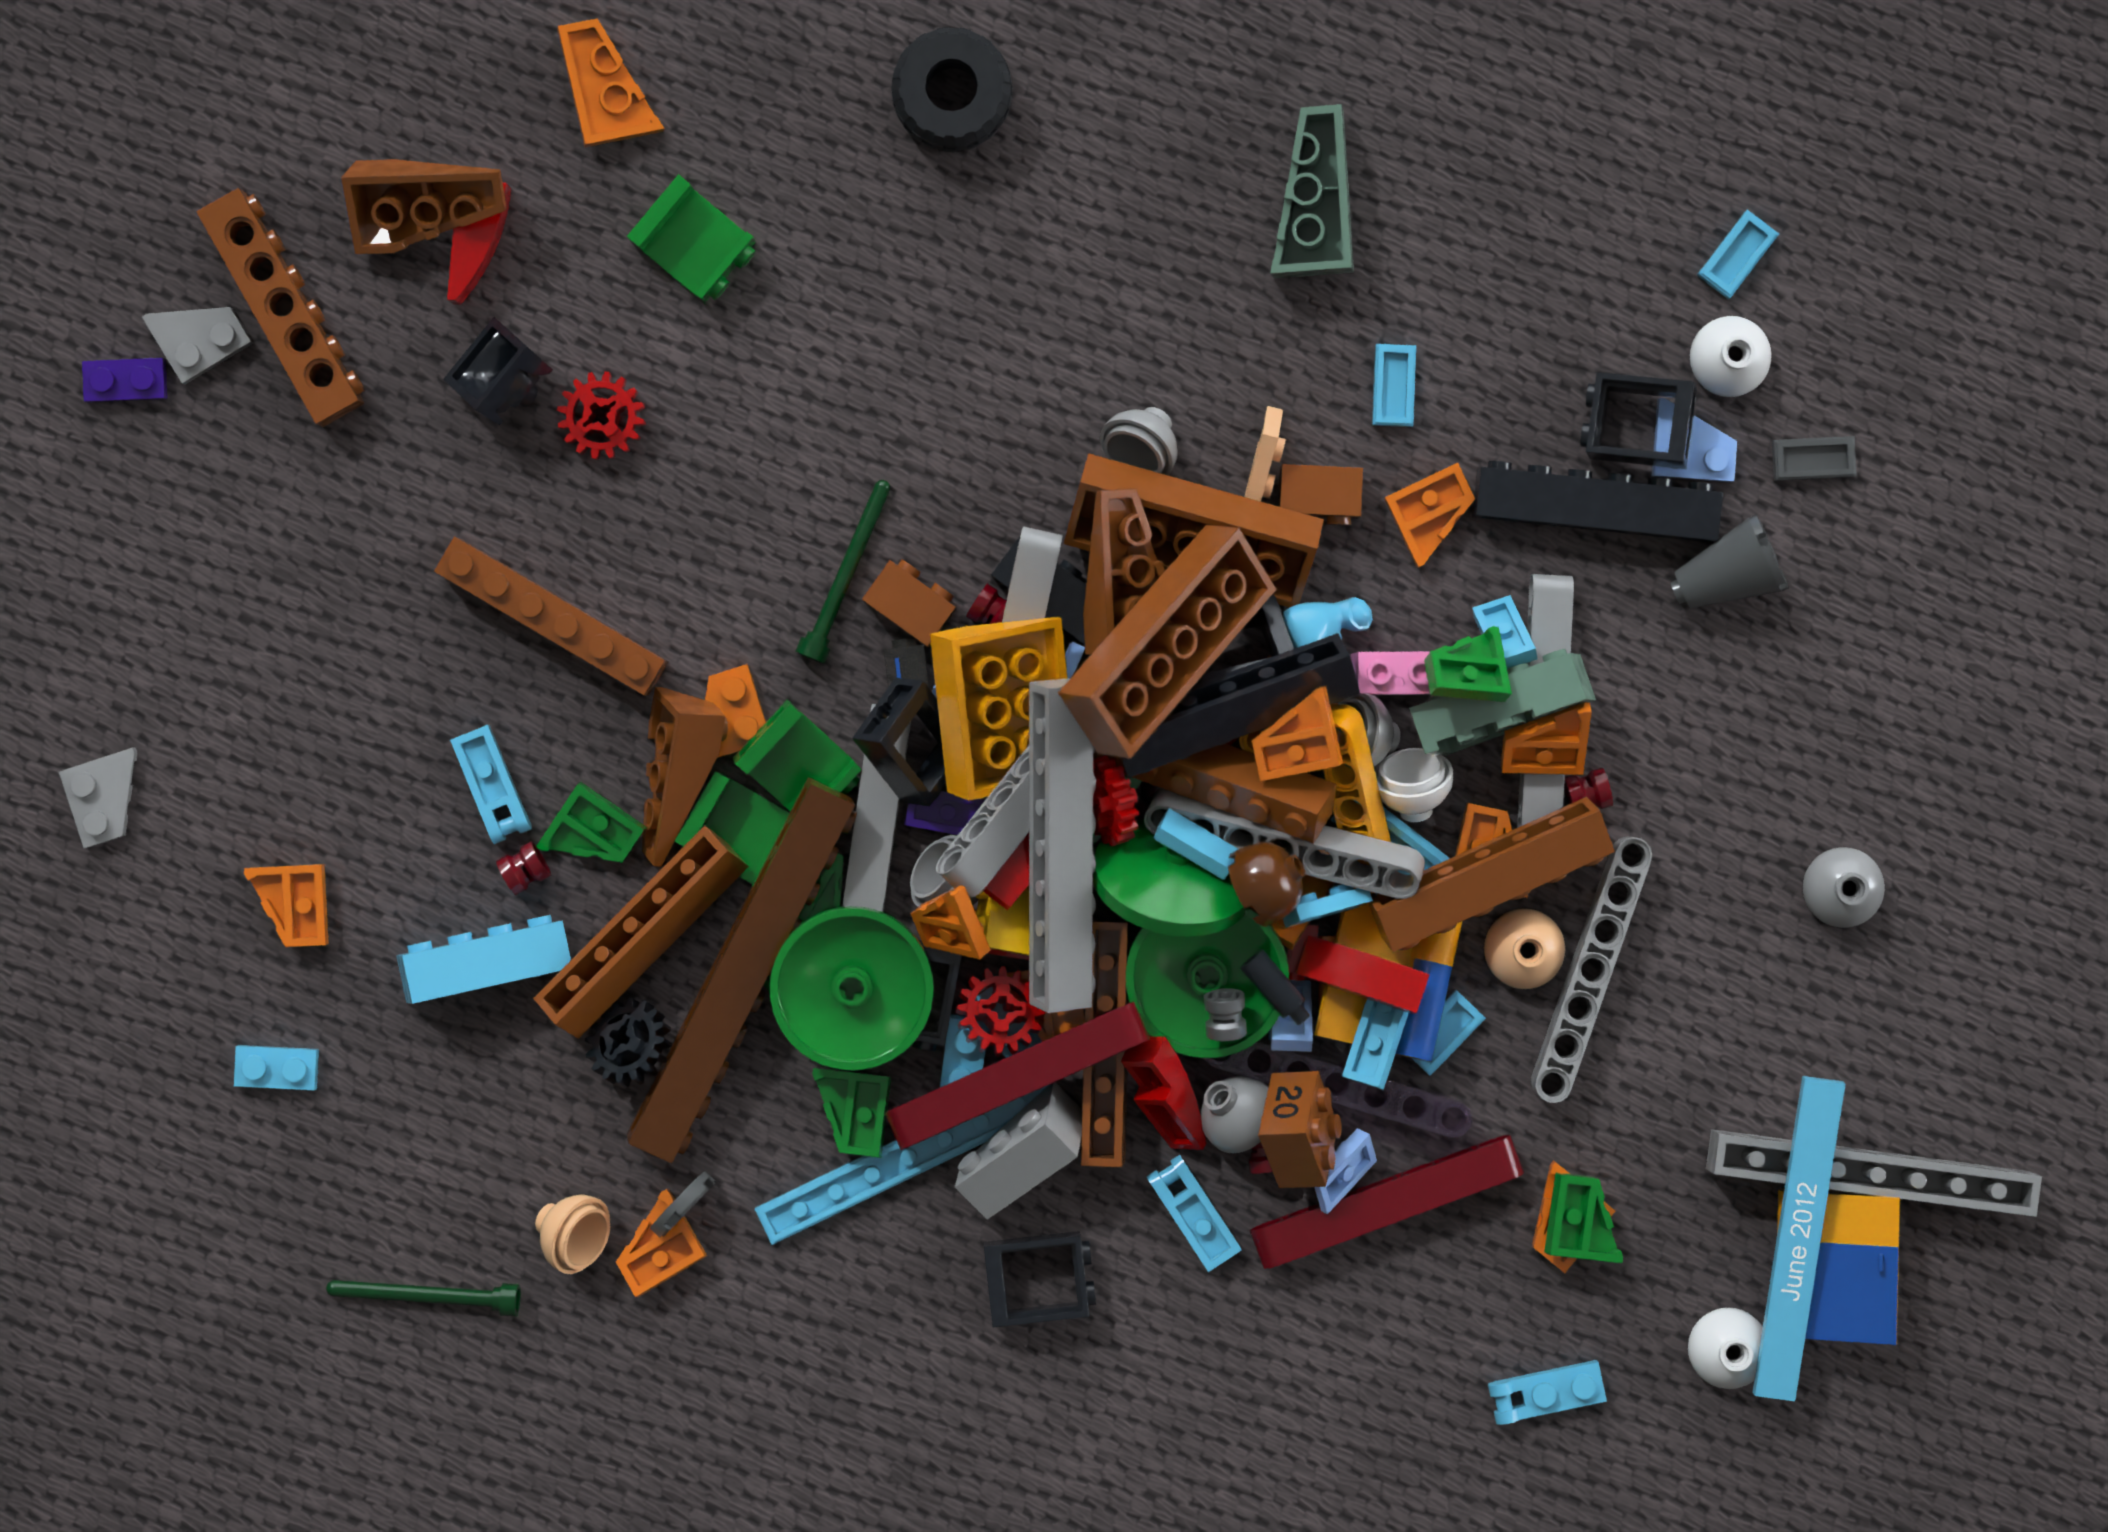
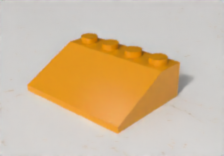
M1060 617L972 625L930 633L947 793L968 801L988 797L1029 746V682L1067 679L1062 620Z

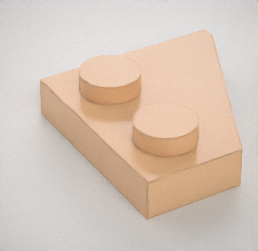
M1267 406L1262 433L1257 444L1244 497L1260 502L1262 497L1270 499L1276 476L1269 474L1272 461L1280 463L1286 439L1279 437L1282 409Z

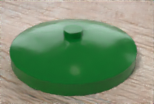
M1144 819L1136 820L1138 829L1134 830L1135 837L1114 846H1110L1109 843L1103 844L1101 840L1094 856L1096 867L1092 874V879L1098 895L1117 915L1144 929L1174 936L1209 935L1233 926L1250 909V907L1245 909L1233 888L1229 873L1223 880L1154 840V834L1147 829Z
M846 906L820 912L801 923L781 946L770 978L772 1010L787 1040L809 1059L821 1065L841 1070L873 1068L885 1064L902 1054L922 1032L928 1020L933 1002V973L922 944L903 923L894 917L866 907Z
M1250 907L1246 915L1239 922L1225 930L1209 935L1174 936L1153 932L1141 927L1128 955L1126 989L1129 1002L1135 1003L1147 1032L1151 1036L1166 1037L1175 1052L1198 1058H1217L1232 1055L1259 1041L1273 1027L1280 1015L1240 967L1252 955L1263 949L1289 979L1286 952L1281 939L1272 925L1263 927L1257 924L1252 918L1259 914ZM1217 989L1241 990L1245 995V1008L1241 1013L1242 1017L1246 1020L1247 1034L1240 1039L1232 1041L1209 1039L1206 1036L1205 1023L1209 1019V1013L1204 1007V995L1209 991Z

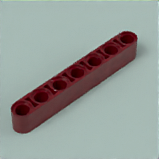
M1131 1002L887 1111L885 1115L900 1150H903L1150 1040V1037L1135 1003Z
M1502 1135L1349 1191L1328 1214L1322 1212L1319 1203L1255 1226L1250 1229V1234L1263 1269H1269L1510 1181L1524 1174V1170L1511 1135Z

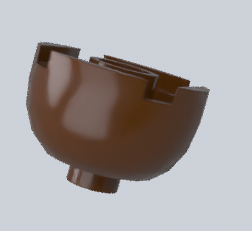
M1258 842L1229 854V858L1235 859V863L1228 866L1233 888L1243 907L1246 909L1253 906L1259 914L1252 918L1257 924L1263 927L1269 926L1285 918L1296 909L1302 896V878L1305 877V870L1302 862L1295 854L1290 856L1284 848L1272 842Z

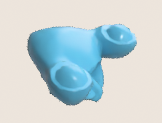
M1356 597L1336 603L1305 602L1294 605L1284 611V622L1294 649L1336 633L1342 639L1340 633L1342 628L1355 632L1367 631L1373 620L1370 607L1364 600Z

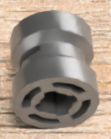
M1226 988L1212 990L1204 995V1007L1209 1013V1019L1205 1022L1206 1036L1209 1039L1232 1041L1240 1039L1247 1034L1246 1020L1242 1017L1241 1013L1245 1008L1244 992Z

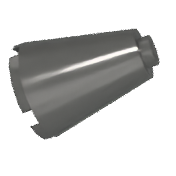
M1757 514L1747 518L1718 539V541L1674 571L1676 580L1670 582L1678 603L1687 602L1690 609L1789 589L1783 570L1779 568L1777 556Z

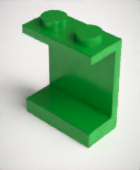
M679 174L626 236L630 242L704 303L710 297L714 300L718 299L730 284L726 277L736 266L742 269L756 252L752 248L756 243L754 237L750 233L744 232L695 191L692 185Z
M788 699L732 758L734 763L747 775L750 774L790 812L808 777L847 795L859 782L860 777L857 774L862 770L858 763Z
M715 771L674 842L684 847L704 826L708 827L724 839L749 866L739 877L754 885L790 812L723 773Z

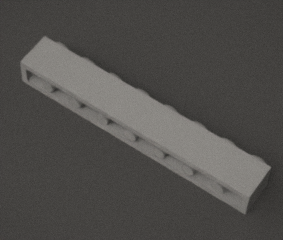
M1070 678L1029 682V1004L1047 1013L1092 1007V993L1095 990V978L1092 973V954L1095 951V938L1092 933V914L1096 906L1092 893V874L1096 867L1095 857L1092 853L1093 833L1096 828L1093 814V793L1096 788V779L1093 774V753L1095 748L1058 694Z
M1711 1129L1706 1169L1716 1175L1785 1184L1792 1140ZM1836 1146L1829 1189L1875 1196L1900 1197V1199L2037 1217L2042 1176L2024 1170Z

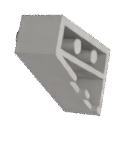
M1056 1082L1050 1084L980 1148L970 1152L961 1160L958 1165L959 1172L955 1188L988 1220L1078 1157L1082 1137V1108Z

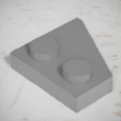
M231 307L149 313L142 316L182 384L189 383L254 343Z
M129 748L59 771L83 848H89L126 836L127 809L132 795L133 785H131L134 761H137L138 754L136 748Z

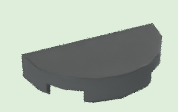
M706 1171L701 1173L660 1215L650 1229L657 1236L664 1237L714 1186L715 1180Z

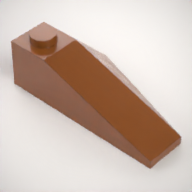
M397 159L358 160L341 177L355 254L395 253L406 249L408 245L424 239L430 240L438 237L445 231L459 226L464 227L504 212L507 208L500 169Z
M1137 489L1096 491L1083 612L1085 654L1091 655L1165 572L1162 561L1157 560L1150 540L1152 532Z
M655 687L649 719L648 739H655L656 751L655 760L652 763L646 764V776H649V785L653 792V798L646 799L644 804L643 825L647 829L643 833L642 853L653 866L660 867L663 865L719 755L721 741L726 739L728 732L727 719L713 702L663 687Z

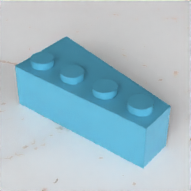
M551 915L528 919V928L513 931L512 925L509 923L487 928L489 936L473 939L472 933L468 932L447 937L448 945L433 948L431 941L408 945V953L396 956L406 1003H418L561 971L571 961L563 921L552 922Z

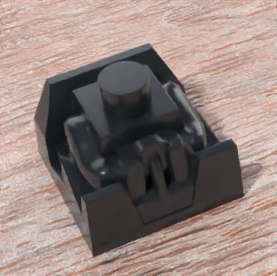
M493 317L443 380L476 411L500 425L503 420L497 413L507 411L510 406L514 408L518 405L522 407L529 406L535 400L538 389L534 385L540 379L539 375L550 374L553 369Z

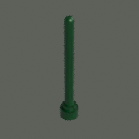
M879 480L875 483L813 631H808L805 638H800L795 650L796 653L825 664L831 650L827 648L830 642L827 639L890 491V484L886 480Z
M332 1280L326 1286L327 1293L335 1297L492 1307V1311H499L500 1316L513 1317L518 1316L520 1309V1284L503 1283L501 1287H494L493 1291Z

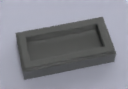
M1855 436L1772 441L1774 481L1857 476Z

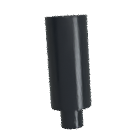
M1263 949L1252 955L1240 967L1282 1018L1289 1015L1297 1025H1300L1310 1016L1301 1005L1305 998Z

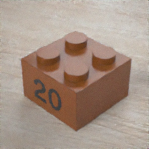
M1319 1071L1272 1073L1258 1136L1278 1187H1326L1329 1170H1333L1335 1167V1139H1339L1342 1132L1340 1116L1334 1114L1332 1109L1330 1089L1324 1087Z

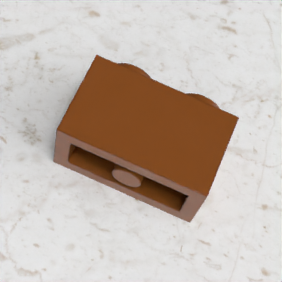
M1282 464L1279 472L1278 507L1314 517H1327V525L1350 526L1351 518L1358 519L1361 517L1363 468Z
M903 559L898 565L889 560L862 600L929 648L931 645L930 633L940 632L957 609L950 603L954 596L937 583H934L931 588L924 585L918 580L921 572Z

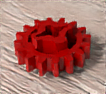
M590 372L588 373L587 384H583L577 379L573 380L574 386L577 389L573 394L563 391L562 395L569 402L567 406H557V411L566 415V420L559 422L558 428L570 430V433L564 440L568 444L578 441L579 444L576 452L583 455L590 448L591 456L594 460L599 459L601 451H605L610 459H615L616 448L620 447L626 453L630 451L629 445L626 442L629 438L637 441L640 440L641 437L634 429L636 426L646 425L644 419L637 417V412L645 409V404L633 402V399L639 392L635 387L625 391L624 388L627 382L625 378L620 377L614 384L612 383L610 372H604L602 381H598L594 373ZM606 389L617 394L605 399L598 398L593 391ZM581 401L584 405L583 416L576 424V408ZM597 407H601L603 410L610 408L611 411L606 415L609 420L607 424L603 425L599 421L592 422L597 417L594 412ZM627 408L628 420L625 429L622 431L619 427L620 414ZM594 433H602L610 441L598 443L590 441L586 437H590Z
M1107 755L1093 759V774L1096 779V788L1093 793V814L1096 821L1094 834L1096 836L1101 834L1103 844L1109 843L1110 846H1114L1135 837L1134 830L1138 829V824L1134 818L1139 816V812L1134 805L1135 802H1138L1135 788L1130 787V779L1125 780L1123 767H1116L1115 758L1108 759Z
M1004 966L1000 967L997 976H993L989 968L984 969L982 973L983 981L972 976L968 982L972 991L962 989L959 997L966 1001V1003L959 1004L956 1007L955 1013L965 1015V1018L957 1026L959 1029L969 1028L971 1032L966 1041L968 1043L976 1039L981 1041L979 1051L982 1053L988 1046H993L995 1056H1000L1004 1047H1008L1012 1055L1016 1054L1018 1042L1020 1041L1028 1047L1032 1042L1028 1032L1038 1034L1042 1028L1034 1019L1043 1018L1045 1011L1029 1004V981L1025 984L1019 981L1021 978V971L1019 970L1012 977H1008ZM993 987L992 996L987 1000L980 999L975 1001L982 991ZM1010 989L1019 994L1024 1002H1019L1010 993ZM997 1003L1002 1004L1003 1011L1009 1012L1003 1020L998 1019L997 1012L991 1011ZM977 1021H982L990 1029V1034L985 1032L978 1025ZM1025 1022L1021 1030L1011 1036H1007L1009 1027L1013 1023Z

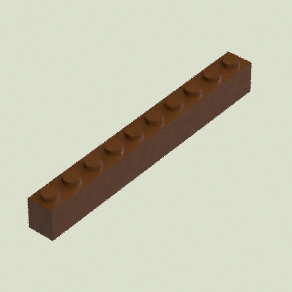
M810 777L807 778L678 1031L672 1047H670L666 1055L667 1062L662 1063L627 1132L628 1144L671 1164L677 1153L683 1155L687 1150L693 1136L689 1129L695 1118L701 1120L705 1115L711 1101V1097L707 1096L713 1082L720 1084L729 1066V1062L725 1061L731 1047L737 1049L740 1046L747 1031V1026L743 1024L749 1012L756 1013L765 996V991L762 990V987L768 975L771 976L772 968L781 946L788 936L802 923L798 916L804 904L810 906L815 900L820 888V884L816 881L822 869L829 870L834 863L839 848L835 847V844L841 832L847 834L856 819L857 812L853 811L855 804L851 797Z

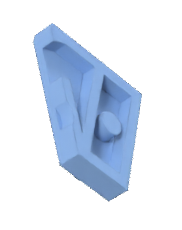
M1666 398L1657 399L1654 451L1668 453L1675 404ZM1694 416L1687 469L1652 466V476L1734 482L1737 441Z

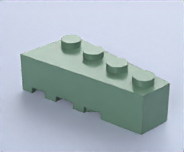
M1342 104L1301 107L1270 274L1273 278L1354 273L1344 110Z
M1560 649L1542 657L1544 662L1530 667L1528 663H1524L1507 669L1512 694L1505 702L1435 696L1431 698V701L1409 708L1425 754L1448 756L1502 736L1505 730L1583 702L1591 703L1596 701L1581 655L1575 653L1567 654L1566 649Z

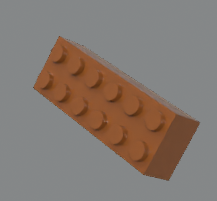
M1088 453L1063 544L1090 551L1096 491L1137 489L1152 532L1150 540L1157 560L1162 561L1165 571L1205 525L1239 528L1277 589L1272 595H1275L1278 605L1290 608L1300 603L1318 549L1324 519Z
M1205 525L1058 692L1097 753L1131 759L1277 590L1239 528Z

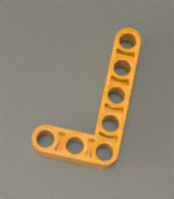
M1330 705L1335 727L1344 732L1342 733L1336 729L1343 764L1323 769L1325 779L1337 784L1333 806L1336 826L1341 830L1391 842L1362 716L1350 705ZM1265 730L1255 731L1240 737L1242 750L1254 754L1252 740ZM1357 860L1364 865H1370L1364 860Z

